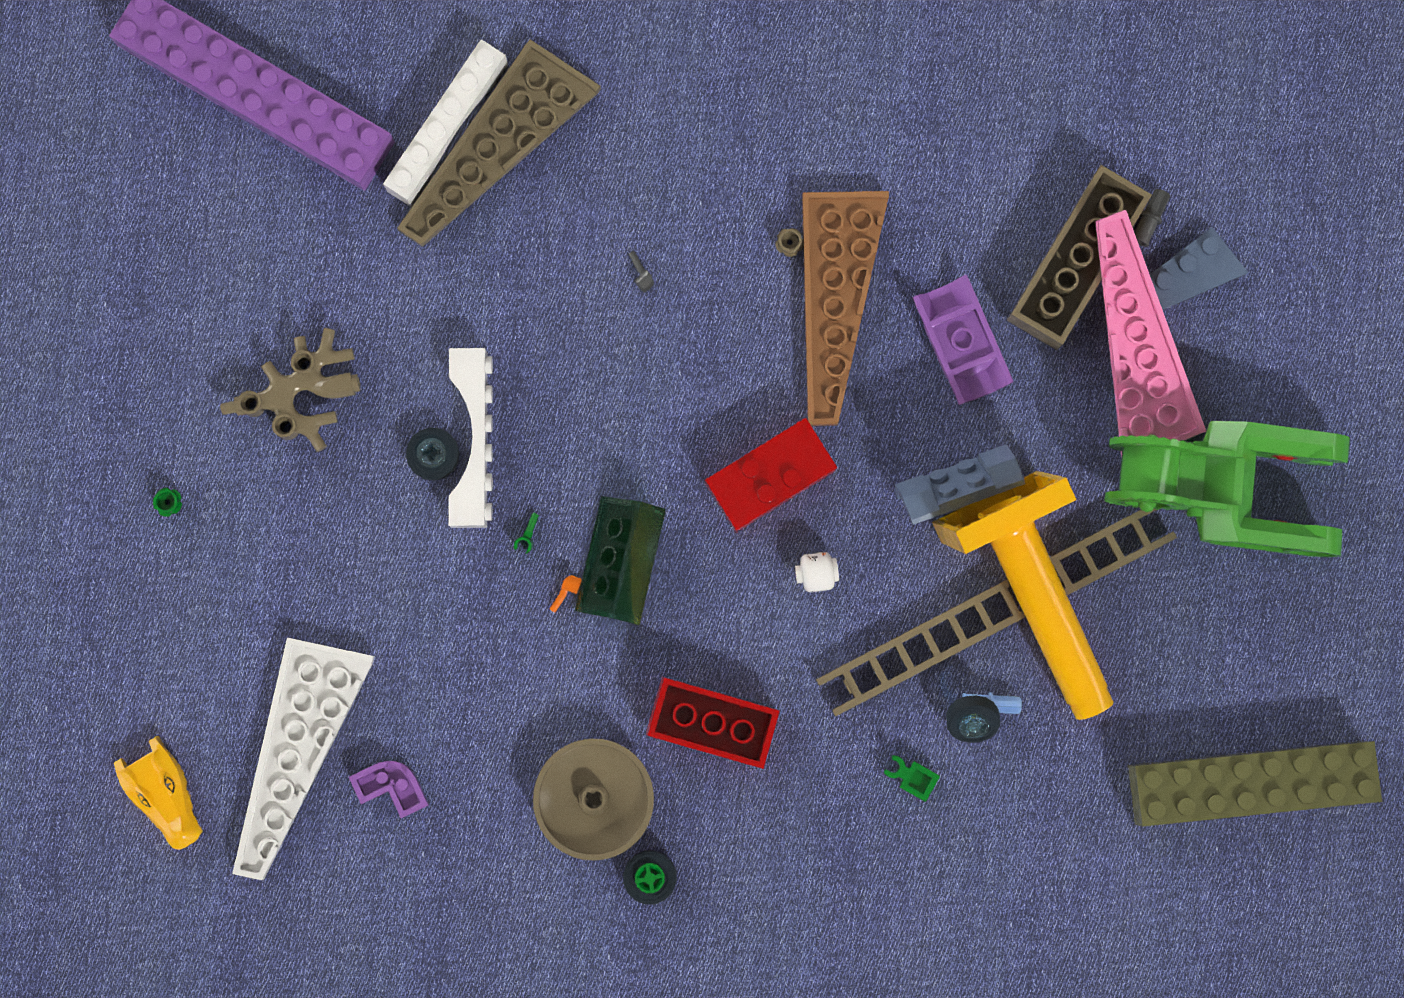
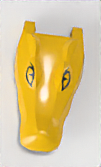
M156 736L149 740L152 752L129 766L123 758H120L114 762L120 785L133 804L160 829L166 841L173 849H183L196 842L203 830L192 812L193 804L191 802V795L186 787L187 780L183 769L174 756L166 749L160 737Z

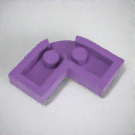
M397 761L380 762L349 777L361 804L389 792L400 818H404L429 806V802L415 773L403 763Z

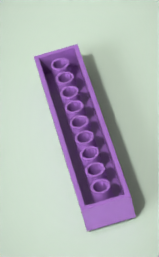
M131 0L109 35L121 49L364 191L395 143L388 131L163 0Z

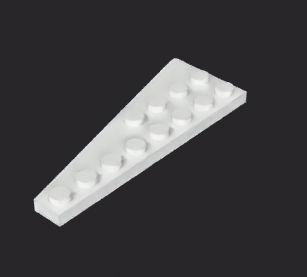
M287 638L232 874L258 880L265 879L374 662L375 656Z

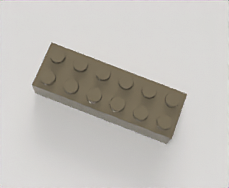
M1100 165L1006 321L1053 349L1058 350L1064 344L1102 280L1095 221L1126 210L1133 228L1152 194Z

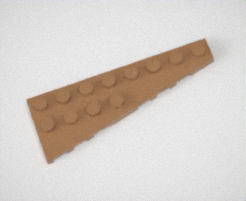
M889 191L802 193L807 416L811 426H837L889 199Z

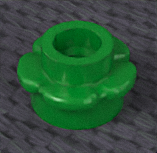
M160 489L153 498L154 509L158 510V513L164 517H170L173 513L177 514L182 508V503L180 502L182 499L181 494L175 489ZM167 499L170 500V504H169V505H166V503H165V501H166Z

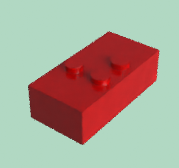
M804 418L705 479V485L734 532L737 533L834 473L838 467L807 418Z
M662 677L645 735L764 769L780 710Z

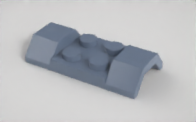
M1005 444L978 454V459H965L957 465L946 469H938L929 475L923 476L922 474L895 484V495L898 500L902 499L910 520L914 525L1024 485L1025 480L1016 457Z

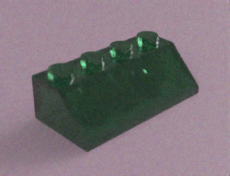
M601 496L576 603V612L640 625L666 509L641 501Z

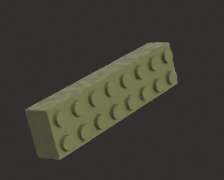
M1354 741L1128 765L1135 825L1142 827L1382 802L1375 741Z

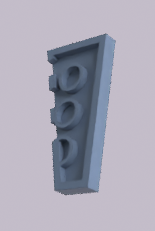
M1211 227L1152 272L1150 277L1162 310H1165L1231 280L1240 278L1249 272L1213 227Z

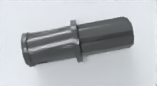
M1162 189L1154 190L1145 211H1142L1140 214L1141 220L1135 231V236L1140 246L1148 247L1157 225L1162 223L1161 216L1170 199V194Z

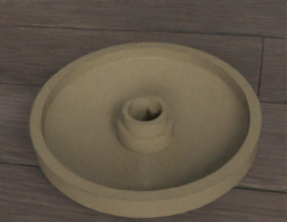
M604 739L579 740L555 752L542 767L533 793L535 817L544 836L563 853L582 860L609 859L631 848L645 832L654 807L652 782L642 762L624 746Z

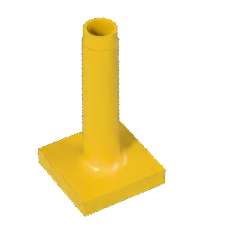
M1035 471L1024 477V485L961 507L933 521L932 524L942 544L964 554L988 543L992 545L1066 703L1069 704L1075 719L1082 720L1104 712L1114 702L1107 689L1108 685L1034 523L1035 520L1075 501L1076 497L1066 477Z

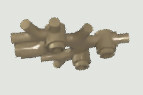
M329 328L323 329L321 343L315 352H310L307 349L305 336L293 338L296 353L291 358V367L294 372L290 375H282L271 361L266 362L261 368L270 381L269 386L258 393L245 391L240 396L234 397V401L221 403L222 415L237 413L238 416L246 414L250 417H258L266 409L271 410L276 415L272 422V429L277 436L284 440H292L298 434H302L311 442L316 452L322 451L327 445L318 433V430L322 425L338 422L336 411L304 416L295 409L293 401L295 395L303 390H308L320 397L330 399L356 395V392L361 391L358 374L352 375L349 372L328 377L321 374V368L325 365L355 360L353 348L339 351L333 350L332 344L335 330ZM305 361H310L309 367L302 369V364ZM252 401L257 402V405L254 409L249 408V405ZM290 423V431L284 432V426Z

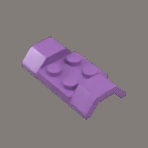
M967 274L943 287L912 297L924 324L923 327L959 405L984 397L1014 382Z

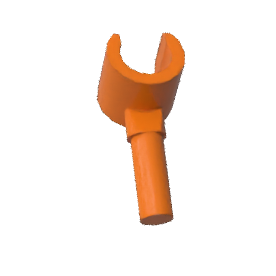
M573 575L566 577L559 595L549 609L555 613L567 596L568 591L577 594L582 579Z

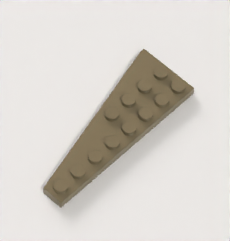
M529 39L397 228L398 231L420 246L426 245L593 99L601 90V86Z

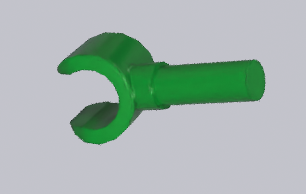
M531 514L523 536L514 542L515 550L518 549L520 540L527 541L529 545L526 554L532 550L534 544L531 537L539 517L538 514Z

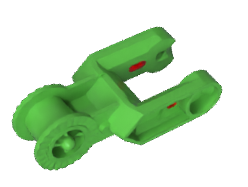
M1210 421L1203 441H1193V444L1184 440L1159 438L1153 434L1146 437L1142 435L1138 437L1132 435L1127 437H1111L1109 439V447L1122 451L1119 491L1106 492L1104 501L1109 502V504L1123 505L1125 507H1139L1145 512H1150L1153 509L1187 511L1188 517L1196 518L1200 541L1213 545L1301 556L1341 557L1342 529L1287 523L1280 520L1251 518L1256 456L1319 466H1332L1333 463H1348L1350 437L1336 433L1246 421Z

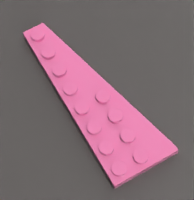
M1122 210L1095 221L1119 437L1130 435L1146 437L1153 434L1159 438L1165 437L1169 440L1177 439L1180 441L1206 432L1127 211Z

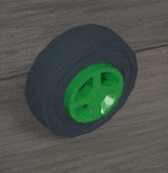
M644 850L635 854L627 862L623 872V884L627 893L635 901L645 905H653L665 901L673 893L677 883V873L673 862L665 854L656 850Z

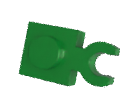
M892 755L891 759L899 765L898 770L890 772L884 769L883 773L890 778L900 777L902 779L899 785L901 789L926 802L940 776L915 761H912L908 768L905 766L902 758Z

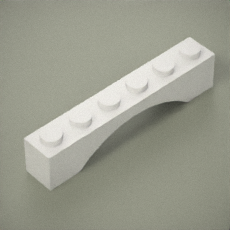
M479 41L383 183L388 193L412 208L428 185L438 162L460 126L484 96L493 89L507 68L508 62L505 54L485 41Z
M449 348V378L458 388L466 402L471 418L473 435L471 455L467 468L458 485L449 495V526L451 528H487V521H492L493 516L492 503H487V491H492L493 488L492 473H487V462H492L493 459L492 444H487V432H492L493 430L492 415H487V403L493 402L492 385H487V374L493 373L492 356H488L485 348Z

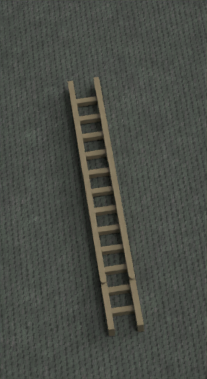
M1156 509L1150 512L1139 510L1052 555L1050 559L1064 586L1066 595H1069L1176 539V534L1173 531L1150 542L1138 519L1152 513ZM1131 524L1143 547L1124 556L1112 533ZM1105 538L1117 561L1098 570L1086 546ZM1078 551L1090 575L1072 584L1060 560ZM1008 579L815 679L820 686L840 675H843L845 678L843 682L849 694L852 693L854 698L832 709L834 716L840 715L1025 618L1023 610L1019 611L1007 589L1011 586ZM1000 592L1012 615L993 625L981 601ZM974 606L986 629L966 638L955 615ZM948 620L960 643L940 652L928 629ZM921 633L933 657L914 666L902 643ZM895 647L907 670L888 680L876 656ZM869 660L881 684L861 694L849 670Z

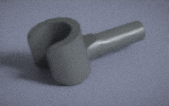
M632 251L629 253V257L640 274L634 279V282L645 293L654 285L652 275L642 266L636 252Z

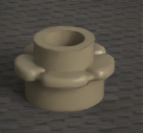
M793 228L783 229L778 233V240L775 242L778 252L784 253L787 257H793L797 255L798 251H802L803 239L798 230ZM791 240L792 245H788L787 241Z

